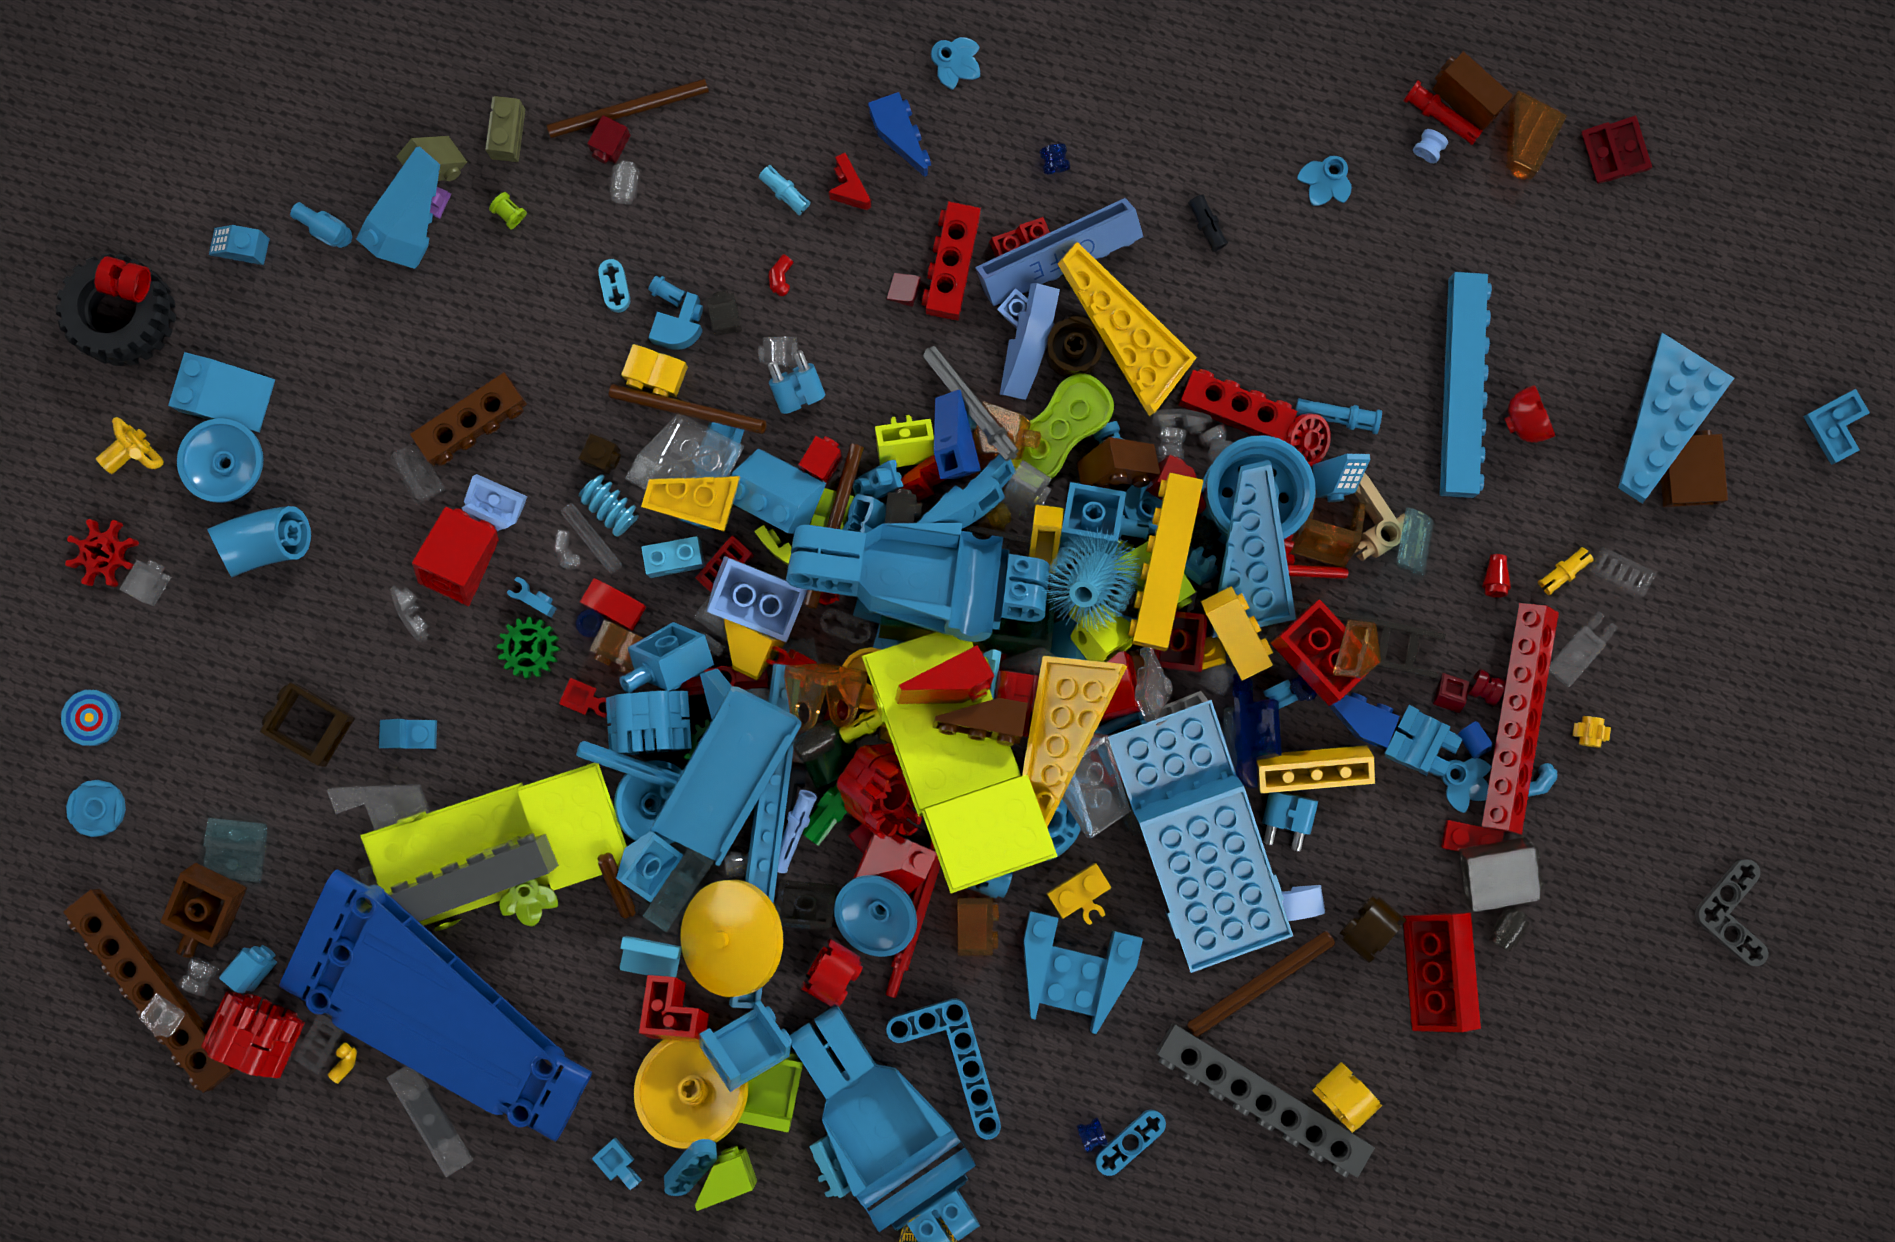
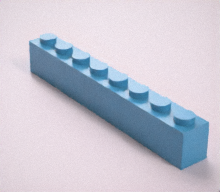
M1454 272L1448 280L1440 496L1474 498L1480 494L1484 487V475L1480 474L1481 463L1485 459V447H1481L1482 436L1486 432V420L1482 419L1483 409L1487 405V392H1484V381H1487L1488 365H1485V354L1488 353L1490 344L1489 338L1486 337V327L1489 326L1491 318L1490 310H1487V300L1490 299L1492 291L1491 283H1488V274Z

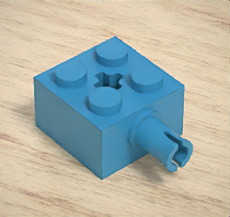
M1070 482L1059 547L1069 549L1066 546H1069L1071 542L1076 550L1081 551V548L1079 547L1078 549V546L1070 539L1072 537L1074 540H1077L1076 542L1082 548L1086 546L1083 541L1085 540L1088 543L1089 540L1088 546L1090 545L1091 549V541L1093 539L1094 543L1095 534L1096 551L1097 538L1099 539L1100 547L1101 535V548L1102 544L1103 548L1104 543L1108 544L1105 553L1108 552L1109 555L1118 544V539L1121 535L1147 540L1150 522L1125 518L1123 509L1126 492Z
M672 622L628 647L635 670L625 676H621L619 681L624 691L628 693L633 692V690L647 682L666 691L679 688L683 682L692 677L699 676L700 673H704L707 668L714 665L705 635Z

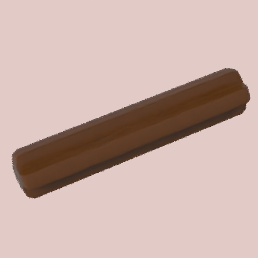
M609 852L604 855L600 854L597 858L598 865L620 916L624 919L629 916L633 917L636 913L635 906L626 885L616 879L619 869L613 855Z

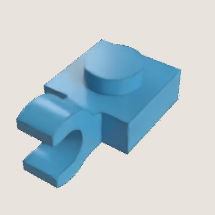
M516 577L515 581L522 585V590L519 593L508 590L507 594L552 618L557 609L551 605L553 599L540 591L535 596L530 592L529 584L524 579Z
M617 1138L611 1140L592 1158L610 1181L618 1175L630 1190L642 1181L636 1172L628 1166L634 1158Z

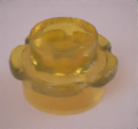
M1000 502L987 513V518L993 527L999 526L1000 529H1004L1005 525L1011 522L1010 512L1003 502Z

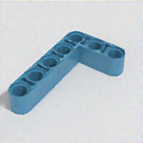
M952 998L893 1016L888 1021L886 1031L889 1039L896 1043L907 1042L943 1030L947 1031L975 1131L983 1139L995 1138L1001 1129L1000 1119L965 1003L960 999ZM953 1004L959 1005L963 1009L962 1016L956 1020L950 1019L946 1014L947 1008ZM923 1013H931L935 1017V1024L932 1027L925 1028L920 1025L919 1017ZM896 1021L904 1022L908 1027L907 1033L903 1036L895 1035L891 1030L892 1024ZM964 1032L970 1035V1044L966 1047H958L954 1042L957 1034ZM968 1061H975L979 1065V1070L974 1075H967L963 1071V1065ZM983 1089L986 1091L987 1099L983 1103H975L971 1099V1094L974 1090ZM985 1117H990L995 1120L996 1124L993 1130L986 1132L979 1127L980 1121Z

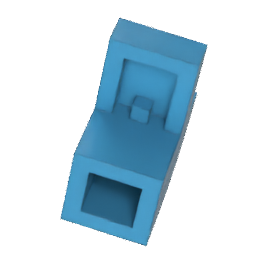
M687 292L679 318L657 312L649 335V340L652 344L667 349L680 350L691 346L699 339L702 328L699 324L694 323V320H700L703 305H700L698 295Z

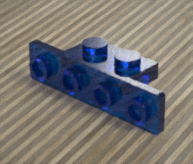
M1237 673L1233 674L1232 694L1235 703L1233 720L1236 725V738L1234 740V746L1237 751L1236 775L1244 786L1252 789L1258 787L1256 761L1282 756L1279 701L1272 698L1253 702L1252 680L1247 678L1242 681Z

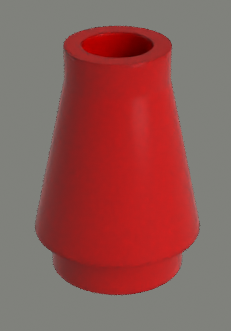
M1502 554L1490 555L1489 565L1482 586L1485 589V595L1490 597H1505L1508 595L1511 584L1507 567V556Z

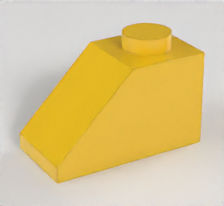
M1035 505L1029 557L1047 561L1049 565H1052L1049 573L1055 572V570L1052 571L1054 569L1053 564L1057 562L1058 557L1056 555H1058L1064 508Z

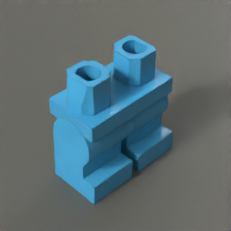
M1409 705L1398 726L1399 732H1395L1385 752V757L1419 771L1426 776L1428 773L1444 777L1451 763L1437 755L1441 747L1456 754L1462 738L1449 731L1450 726L1419 712L1418 709Z

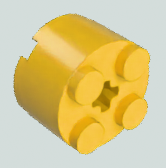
M1342 1062L1312 1090L1352 1133L1359 1129L1382 1106L1371 1091L1354 1075L1352 1076V1072Z

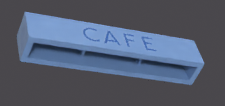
M1124 198L975 268L986 297L993 306L1002 304L1015 288L1021 293L1029 292L1031 283L1043 284L1058 279L1063 275L1058 263L1076 242L1097 259L1109 255L1110 252L1123 246H1129L1144 236L1136 209Z

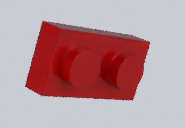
M1446 820L1441 848L1499 859L1504 831Z

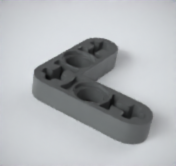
M1741 859L1733 863L1697 906L1695 918L1706 931L1743 963L1750 966H1760L1768 958L1767 947L1730 915L1760 877V868L1756 862ZM1741 866H1749L1750 869L1748 872L1749 874H1751V877H1743L1738 882L1739 884L1743 885L1742 888L1737 883L1730 880L1731 877L1733 879H1739V877L1743 873L1742 870H1740ZM1726 885L1730 886L1734 892L1733 898L1727 902L1720 895L1722 887ZM1714 898L1715 901L1718 904L1724 906L1725 909L1723 910L1722 908L1717 907L1712 914L1715 917L1714 921H1705L1706 914L1704 913V910H1712L1717 905L1716 903L1712 902ZM1728 926L1735 927L1738 933L1736 940L1733 942L1727 941L1724 936V931ZM1745 943L1750 948H1758L1756 952L1759 956L1758 959H1749L1750 952L1744 947H1739V950H1737V947Z

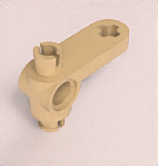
M1364 473L1355 495L1375 523V526L1361 534V542L1353 545L1354 553L1363 550L1362 553L1357 555L1361 561H1364L1370 555L1375 558L1381 556L1404 541L1406 538L1405 533L1414 527L1412 521L1404 525V522L1410 519L1406 514H1402L1396 519L1370 478ZM1381 530H1385L1389 534V542L1382 538Z

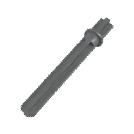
M935 346L927 348L923 355L924 359L951 392L961 390L965 409L986 435L988 444L994 445L1006 461L1016 458V453L1019 452V449L1007 436V430L999 426L938 348Z

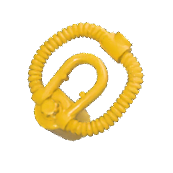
M118 417L113 418V430L117 440L96 458L97 462L110 474H114L131 458L140 461L149 469L160 468L164 461L152 449L150 443L144 439L146 434L141 429L136 431L131 425L126 424Z

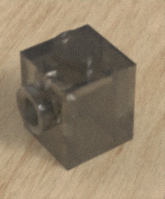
M895 489V493L888 492L885 523H916V520H921L922 503H917V495L912 494V491L908 489Z

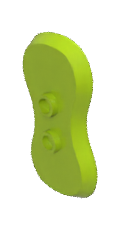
M1085 373L1075 374L1066 378L1059 384L1048 406L1040 415L1018 426L1011 432L1009 438L1019 449V452L1016 453V458H1011L1016 474L1021 479L1032 484H1040L1052 479L1060 471L1067 455L1079 441L1100 431L1107 425L1113 414L1114 401L1108 389L1099 380Z

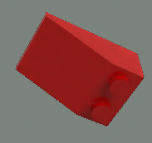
M978 645L900 684L895 700L897 704L964 703L970 699L974 703L987 696L986 691L991 688L990 685L995 675Z

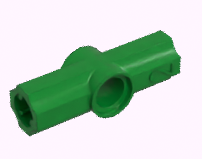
M837 783L834 787L831 786L817 804L818 808L809 817L808 827H805L802 832L804 836L818 846L836 823H840L847 813L844 807L845 803L837 788Z

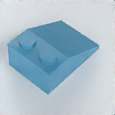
M184 352L168 406L181 413L208 420L218 418L231 419L243 424L251 431L260 433L275 379L213 359Z

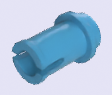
M655 276L648 288L652 292V296L658 295L676 307L680 305L683 300L682 296L684 297L686 291L665 281L664 276H661V278Z

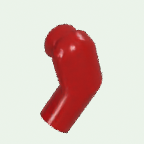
M785 254L779 258L768 274L770 289L773 293L776 292L778 296H785L790 290L789 284L785 283V273L794 262Z

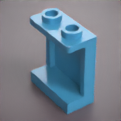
M760 1000L754 1003L752 1011L713 1033L709 1028L700 1033V1048L730 1092L790 1057L792 1040L785 1029L780 1030L775 1022L776 1017L769 1006L765 1007Z

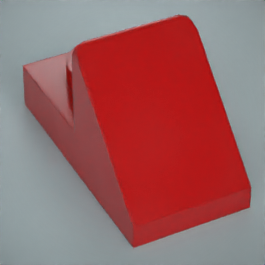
M846 153L835 157L837 167L834 168V172L842 185L829 191L830 200L864 210L870 209L871 200Z

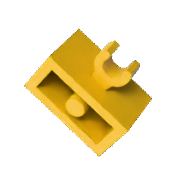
M1093 863L1046 894L1061 918L1064 919L1082 907L1083 919L1087 924L1091 925L1092 921L1089 919V912L1091 910H1097L1101 917L1105 916L1103 908L1094 904L1092 900L1111 889V886L1098 865Z

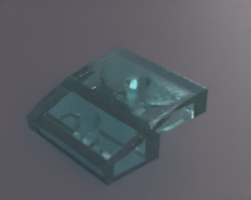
M1406 507L1397 565L1399 568L1411 570L1414 575L1425 576L1434 521L1426 514L1413 508Z
M208 818L203 844L204 847H207L203 866L231 880L261 883L267 842V824Z

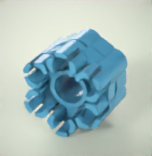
M688 691L626 693L606 698L607 724H611V726H607L609 750L623 755H638L639 752L644 751L643 739H645L646 754L656 753L655 738L658 753L669 752L668 750L676 752L692 749L690 720H686V718L690 717Z

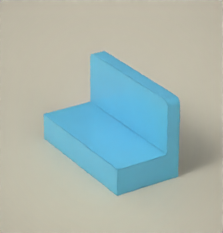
M630 936L622 938L620 949H623L620 970L642 975L677 976L682 951L681 946Z

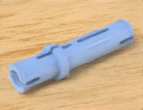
M800 790L793 811L788 813V823L781 842L778 865L779 873H787L802 832L809 825V815L817 799L816 795L810 791Z

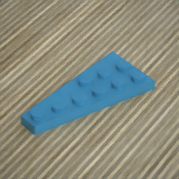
M1664 333L1660 335L1650 376L1646 383L1637 416V424L1631 438V446L1618 486L1619 489L1642 504L1734 380L1732 376Z
M1270 460L1240 466L1218 593L1230 586L1233 587L1236 595L1242 593L1250 607L1245 612L1249 618L1254 616L1260 627L1296 619L1273 469ZM1212 626L1210 632L1212 638L1218 637Z

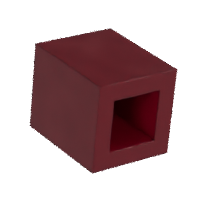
M602 115L587 145L592 152V157L605 164L609 160L616 164L631 135L626 126Z

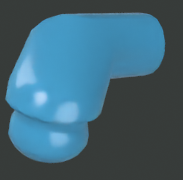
M1545 763L1539 767L1540 775L1536 781L1530 782L1528 797L1544 794L1550 790L1557 780V770L1554 769L1552 764Z

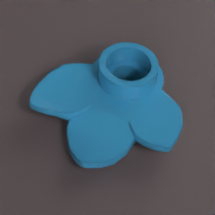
M959 37L953 42L947 40L938 41L932 47L931 58L934 64L938 66V78L949 89L953 90L956 87L959 78L974 80L980 77L979 65L976 59L972 57L980 48L975 41ZM941 50H947L949 58L943 57Z
M1338 156L1327 157L1323 162L1312 161L1306 164L1297 177L1300 182L1310 185L1309 198L1313 206L1323 205L1332 197L1341 203H1345L1351 193V183L1346 177L1348 173L1347 163ZM1329 167H1337L1338 174H1331Z
M1471 758L1465 762L1459 760L1448 761L1451 764L1445 776L1441 777V779L1447 785L1446 798L1452 807L1464 813L1469 806L1470 800H1486L1489 785L1483 777L1490 771L1491 765L1479 758ZM1452 769H1457L1460 773L1459 778L1456 780L1450 776Z

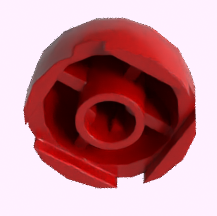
M1533 385L1515 394L1508 405L1509 416L1504 418L1510 434L1516 432L1520 439L1531 443L1555 437V432L1536 386Z

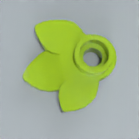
M533 879L509 888V891L502 895L499 905L503 916L516 913L521 923L533 927L540 921L542 909L558 907V899L550 886L538 884L537 880ZM521 887L529 888V890L527 891H521L519 889Z

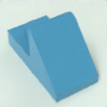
M380 720L379 748L436 749L437 720Z

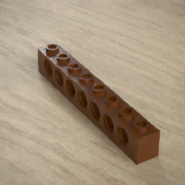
M90 889L63 911L68 918L66 920L68 926L73 931L80 933L85 940L84 946L91 954L97 955L103 963L101 964L103 971L109 977H114L120 985V993L134 1003L137 1007V1015L144 1022L149 1023L155 1030L153 1034L157 1041L162 1045H166L172 1052V1060L189 1074V1082L195 1089L201 1090L202 1093L210 1091L237 1070L207 1056L201 1045L208 1032V1026L101 889ZM96 917L101 921L99 931H96L93 925ZM113 940H116L119 944L116 954L111 950ZM130 962H133L136 966L134 976H131L128 972ZM148 984L154 990V995L151 999L145 993ZM165 1007L171 1011V1019L169 1021H166L163 1017ZM183 1029L189 1035L187 1044L183 1043L180 1039V1033ZM200 1052L206 1056L205 1066H201L198 1063L197 1057Z

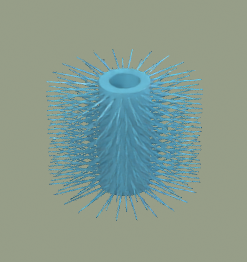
M1094 534V543L1092 539L1091 549L1090 545L1088 546L1089 540L1088 543L1085 540L1083 541L1084 545H1086L1085 548L1078 545V542L1075 543L1078 549L1079 547L1081 548L1085 556H1083V553H1079L1080 550H1076L1070 544L1067 548L1076 552L1078 558L1077 556L1075 557L1074 553H1068L1067 551L1065 553L1064 551L1060 558L1057 559L1058 564L1056 566L1053 564L1054 569L1052 571L1055 570L1053 573L1058 572L1055 575L1066 576L1069 580L1060 579L1052 574L1048 578L1053 576V579L1049 580L1058 579L1060 581L1051 582H1065L1068 585L1063 586L1064 584L1058 585L1059 583L1054 584L1051 582L1047 584L1070 590L1045 592L1058 595L1069 593L1068 596L1062 595L1058 597L1062 600L1068 598L1065 600L1067 602L1064 604L1065 606L1072 601L1067 612L1069 613L1076 604L1079 606L1077 611L1079 617L1081 608L1082 612L1084 608L1083 616L1085 617L1086 611L1088 613L1089 608V619L1091 614V618L1093 617L1092 622L1094 620L1093 608L1098 619H1102L1100 616L1101 611L1104 616L1106 615L1107 618L1109 617L1112 620L1107 611L1103 610V606H1100V603L1104 605V608L1106 606L1108 612L1111 610L1117 613V610L1110 608V605L1106 604V600L1113 603V606L1116 605L1118 608L1119 606L1121 608L1123 604L1120 605L1121 601L1123 603L1124 599L1125 601L1128 600V594L1132 593L1131 591L1134 588L1131 590L1130 588L1134 586H1130L1129 589L1128 586L1134 585V583L1132 584L1134 580L1129 581L1132 578L1116 574H1128L1134 577V574H1139L1127 573L1137 571L1117 570L1119 568L1136 567L1125 564L1119 565L1125 562L1122 559L1117 560V556L1121 554L1120 552L1112 558L1113 554L1117 551L1115 550L1116 546L1109 555L1108 552L1105 553L1108 544L1104 543V548H1101V535L1100 547L1099 539L1097 538L1096 551ZM1065 564H1071L1074 569L1067 568ZM1061 571H1068V572H1070L1071 575H1069V574H1064V573H1067V572H1063V573H1062ZM1115 578H1119L1118 580L1123 579V581L1127 582L1117 581ZM1113 584H1119L1124 589L1116 588ZM1110 589L1116 590L1120 594L1114 595ZM1107 595H1112L1113 599H1117L1120 603L1111 601ZM1095 605L1098 606V610H1099V608H1100L1099 613L1097 612V609L1095 608Z

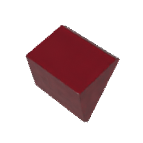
M1176 611L1168 649L1166 651L1153 649L1151 666L1202 672L1208 616L1206 614Z

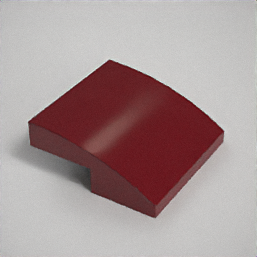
M1636 115L1611 124L1606 122L1581 131L1597 184L1652 169Z

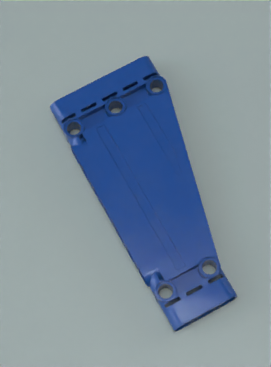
M339 869L331 874L285 970L279 987L305 1001L306 1006L312 1013H326L332 1016L331 1021L336 1027L480 1108L495 1115L505 1113L512 1125L516 1127L528 1126L556 1142L567 1125L593 1072L565 1057V1053L559 1046H556L390 897L383 888L378 885L367 886ZM366 898L370 900L372 906L367 903ZM343 946L348 949L349 953L345 951ZM544 1059L548 1060L552 1066L548 1065ZM521 1106L526 1108L528 1112L524 1111Z

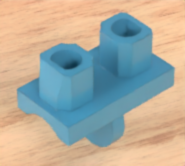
M889 460L854 480L853 490L855 496L861 494L879 500L903 487L902 476L899 472H896V460Z

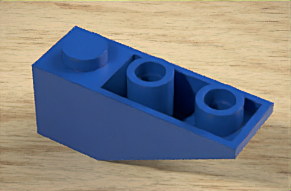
M897 92L869 102V113L878 137L924 177L927 176L928 166H931V161L926 149L921 151L918 141L922 140L917 125L912 126L909 116L912 115L907 99L902 101L900 93Z
M961 390L935 398L934 455L940 479H959L981 471Z
M1351 692L1350 696L1346 694L1340 701L1329 706L1356 739L1381 749L1388 748L1400 717L1392 713L1393 708L1377 703V706L1366 703V697Z

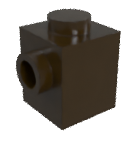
M590 433L578 459L583 464L609 475L611 470L617 467L621 454L616 444Z

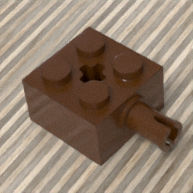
M194 863L179 874L160 923L183 934L176 949L177 954L181 955L183 950H185L182 957L192 958L195 956L199 942L213 948L226 938L247 887L198 863Z

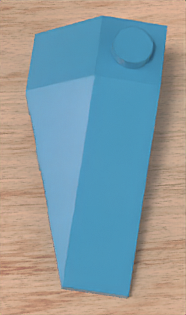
M420 146L415 148L367 216L356 238L376 257L410 268H416L428 248L429 237H426L427 229L433 217V214L430 213L432 197L436 196L440 164Z

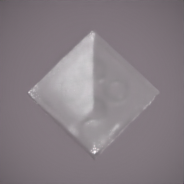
M677 414L641 450L625 479L646 490L649 479L728 477L744 446L687 416Z

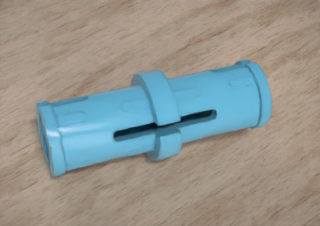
M768 165L760 173L759 179L772 189L775 197L778 200L782 199L798 215H801V210L804 212L810 206L811 202L794 188V183L782 177L771 165Z

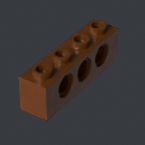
M503 372L410 433V435L430 464L442 466L453 459L452 454L459 449L467 450L477 443L476 438L482 434L489 435L500 428L499 423L506 418L514 419L524 412L523 407L527 403L508 375ZM500 401V408L497 411H488L491 402ZM470 416H476V424L471 428H466V419ZM452 431V440L448 443H442L443 434Z

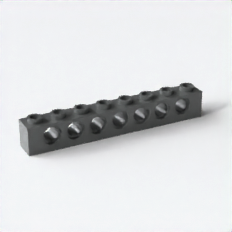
M1174 1023L1171 1024L1155 1051L1160 1056L1158 1062L1167 1068L1174 1070L1176 1066L1185 1071L1183 1077L1197 1086L1200 1081L1210 1087L1208 1093L1221 1101L1225 1097L1235 1102L1233 1108L1245 1116H1248L1250 1112L1258 1116L1259 1120L1257 1123L1271 1132L1274 1128L1284 1132L1282 1137L1284 1140L1298 1147L1299 1143L1309 1148L1307 1154L1320 1162H1323L1324 1158L1334 1163L1332 1169L1346 1178L1349 1174L1358 1178L1375 1149L1368 1142ZM1185 1049H1193L1195 1051V1059L1191 1063H1183L1181 1061L1182 1052ZM1211 1064H1218L1220 1068L1219 1075L1214 1079L1207 1078V1067ZM1242 1079L1245 1084L1244 1090L1239 1094H1233L1231 1092L1232 1082ZM1260 1095H1268L1269 1104L1264 1109H1257L1256 1099ZM1286 1110H1292L1294 1113L1293 1121L1289 1124H1282V1113ZM1316 1125L1319 1129L1317 1137L1312 1140L1307 1139V1128ZM1336 1141H1342V1152L1338 1155H1332V1144Z

